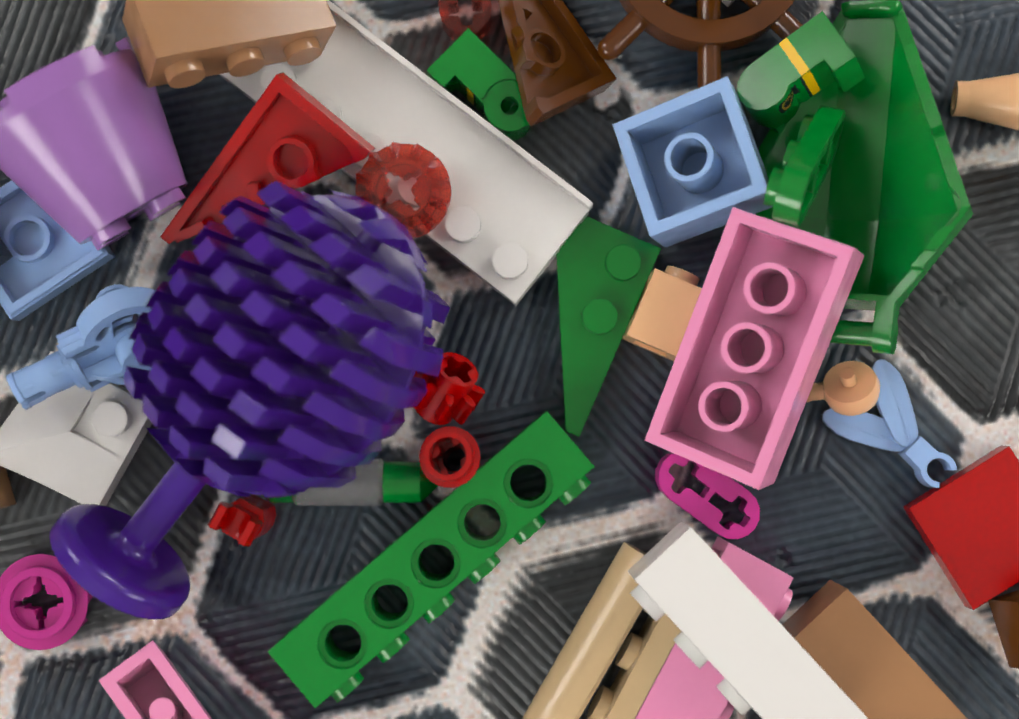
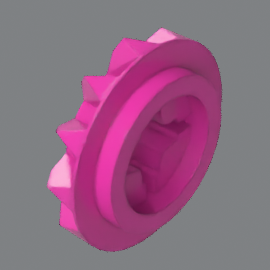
M44 553L26 556L10 565L0 576V629L8 639L21 647L32 650L55 648L71 640L88 621L86 614L88 604L93 596L65 571L56 556ZM42 585H45L47 594L57 595V598L63 597V602L48 609L47 616L43 615L41 606H32V603L22 604V600L41 592Z

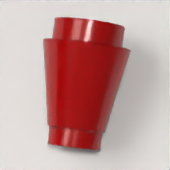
M446 426L436 429L426 437L421 446L419 454L420 466L424 475L435 485L445 488L461 486L467 483L477 472L480 464L479 446L474 437L462 428ZM455 450H463L466 456L460 460L462 468L458 471H452L448 466L449 455Z

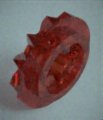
M392 142L388 147L369 154L367 162L356 173L355 196L393 215L406 227L411 237L415 239L432 231L443 220L451 201V182L445 166L432 152L418 143L413 145ZM389 172L394 177L398 176L403 181L409 180L412 176L416 178L417 182L412 186L411 191L416 197L414 201L420 208L415 211L410 204L406 205L399 199L392 204L388 202L387 198L393 192L388 184L390 180L386 177Z

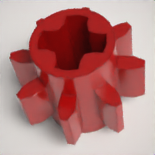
M443 353L438 377L420 372H415L414 377L425 379L427 387L426 395L414 409L424 420L432 424L445 425L454 419L457 423L463 425L485 394L483 388L475 385L478 380V372L474 364L466 357L457 353Z

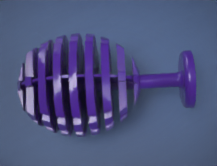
M275 181L257 193L265 204L271 208L262 206L242 196L234 198L224 204L219 211L220 214L228 216L223 220L225 225L208 221L191 243L198 245V247L193 252L184 251L166 274L173 276L169 282L162 281L145 306L152 309L149 313H141L129 339L135 340L131 350L139 365L152 367L151 370L126 366L123 381L133 399L143 400V413L156 428H160L146 429L174 463L133 516L103 505L80 504L62 513L50 531V544L57 560L65 571L87 592L105 604L139 618L159 620L173 616L188 598L190 577L180 556L163 538L206 484L237 496H251L250 494L264 495L266 498L300 494L299 492H305L310 487L339 488L357 479L356 466L369 465L381 451V439L394 436L405 422L404 408L417 407L427 393L425 379L414 377L415 372L439 376L443 360V349L433 346L436 339L425 327L432 329V320L444 324L450 307L438 294L425 289L426 283L423 281L421 270L427 272L424 263H428L406 227L393 215L358 196L332 190L330 191L335 195L311 196L303 191L298 192Z

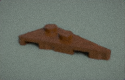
M498 0L525 117L531 127L604 92L617 79L604 59L599 56L597 49L563 0Z

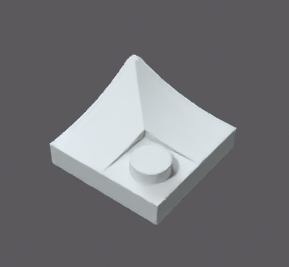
M109 383L93 392L86 390L85 387L78 388L77 385H74L46 398V400L27 410L18 402L0 427V466L49 487L80 504L106 506L148 431L146 428H149L152 422L142 411L143 400L133 399L128 389L121 385Z

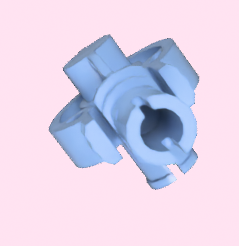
M114 284L102 289L96 296V300L90 303L80 314L76 326L56 335L58 351L6 375L8 385L19 404L21 403L22 407L27 410L46 400V398L74 385H77L78 388L85 387L86 390L91 392L109 383L124 385L126 366L151 370L152 367L139 365L131 350L135 340L129 339L141 313H149L152 309L145 306L155 290L146 287H128L122 284Z

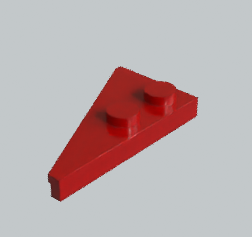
M285 73L276 74L160 237L168 244L174 241L179 243L196 236L208 221L219 224L223 223V220L228 216L220 214L219 211L224 204L234 198L242 196L260 205H264L265 202L257 193L273 182L278 181L294 190L304 187L330 173L367 158L374 151L375 147Z

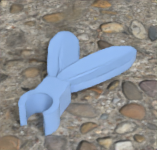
M878 359L871 368L880 381V393L876 405L881 417L867 412L855 416H846L830 408L822 413V421L834 434L844 439L882 450L899 452L898 454L914 469L915 477L922 485L930 488H939V482L933 481L927 473V466L933 459L938 460L942 464L943 470H957L956 463L949 455L938 452L923 437H918V426L914 410L900 372L888 361Z

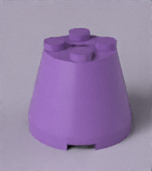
M124 37L115 43L119 49L117 52L104 55L102 51H97L96 47L92 45L63 57L5 89L4 92L7 96L0 101V170L80 245L92 241L97 251L129 234L128 230L131 227L128 222L145 212L148 219L153 221L181 204L180 201L186 198L181 189L187 185V181L156 86L147 87L129 37Z

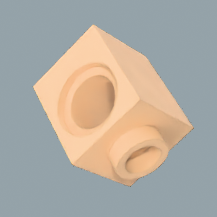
M668 265L665 272L655 268L649 275L622 339L671 361H675L702 289L697 286L700 279L696 275L674 266Z

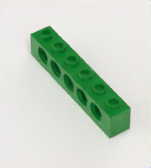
M544 411L478 468L475 475L467 483L456 487L283 636L268 653L314 708L319 706L329 696L336 703L340 702L364 680L363 675L359 672L361 668L375 656L382 663H385L410 640L404 632L420 617H423L429 624L447 610L456 600L450 591L468 577L473 584H476L491 572L501 561L495 552L512 538L520 545L536 533L546 523L541 513L554 501L559 499L565 506L580 495L591 484L586 474L595 466L547 411ZM534 465L543 471L545 485L538 495L525 498L516 494L512 489L510 483L511 476L520 466ZM476 505L491 506L499 514L501 522L494 533L488 536H479L468 528L466 514ZM434 544L445 546L454 557V567L445 574L429 572L422 563L421 555L423 549ZM388 584L400 587L407 596L408 607L398 613L385 611L377 600L378 588ZM338 625L353 627L361 637V648L352 652L343 651L338 648L332 638L333 627Z

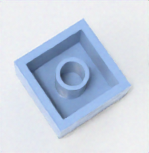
M728 76L612 124L649 236L665 248L726 225L732 207L752 214L772 207L764 204L769 179L743 105Z

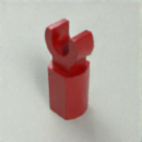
M255 494L242 497L231 504L222 501L210 519L208 527L213 530L221 529L223 533L238 540L237 543L250 547L254 539L266 534L274 525L276 507Z

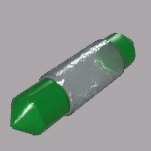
M374 458L369 465L356 466L357 479L339 488L310 487L305 492H299L300 494L266 499L271 503H294L296 506H382L384 503H422L438 485L432 483L424 475L420 461H384L382 458Z

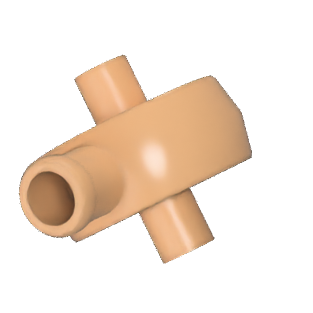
M859 361L841 362L833 366L826 373L823 382L813 384L807 402L825 400L831 409L839 414L846 416L860 415L869 411L878 401L880 381L873 369L865 363Z

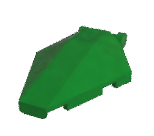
M898 0L849 1L841 4V11L836 17L833 26L855 54L865 79L845 93L838 83L834 81L806 102H802L796 115L788 123L779 127L769 128L770 130L758 150L769 179L774 167L781 168L790 140L797 141L800 126L806 114L814 116L820 105L846 110L844 128L834 161L802 224L799 227L786 223L782 224L854 247L865 255L843 309L875 311L874 321L839 320L830 343L871 346L873 353L894 354L898 337L900 306L972 217L973 212L902 3ZM773 207L758 212L755 215L773 220Z

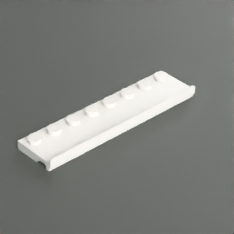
M330 0L326 1L336 28L322 54L316 60L300 66H291L287 61L265 65L259 71L242 77L231 76L229 72L219 74L256 103L275 75L285 73L375 147L374 151L367 158L341 168V170L515 306L525 296L558 254L566 240L578 225L584 221L589 215V211L593 208V203L587 197Z

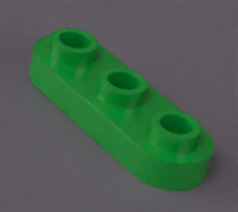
M820 105L814 116L808 114L804 116L797 141L790 140L781 168L774 167L766 187L764 204L773 207V220L798 227L802 224L834 161L844 128L846 110Z

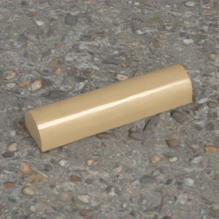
M623 542L522 719H580L643 609L630 594L639 584L633 579L628 570L646 554L645 552L627 542Z

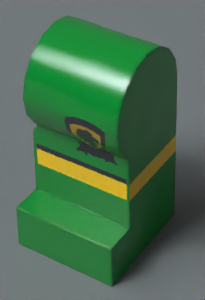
M822 11L751 63L741 73L737 82V94L743 106L759 125L768 128L779 127L788 123L796 115L802 102H806L834 81L838 83L845 93L864 80L865 76L855 54Z
M469 28L426 70L427 76L448 92L452 93L457 89L484 115V119L512 141L526 135L531 128L525 117L515 73Z

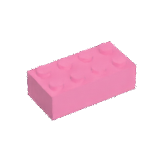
M732 207L644 441L758 490L774 484L865 255L854 247Z

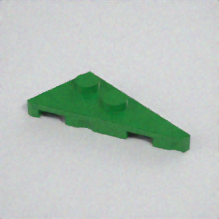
M588 216L578 225L556 255L565 431L578 437L581 435L661 248Z

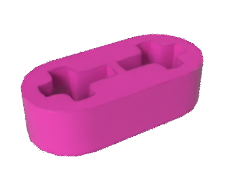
M672 452L667 453L660 459L655 469V481L660 492L711 531L726 539H740L748 536L756 528L760 520V507L757 499L738 482L691 461L695 465L691 475L703 484L705 488L700 495L684 486L680 487L677 492H674L671 486L675 479L668 473L670 467L673 464L684 467L691 460ZM714 493L729 502H733L739 496L742 501L738 509L744 514V518L739 524L728 521L723 527L719 522L722 519L723 513L708 502Z

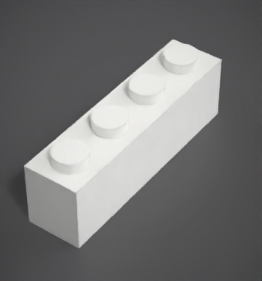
M683 521L677 524L628 570L633 579L639 584L630 594L655 621L666 614L682 631L673 639L674 642L699 669L709 660L724 677L716 687L742 716L753 708L762 719H868L694 529Z

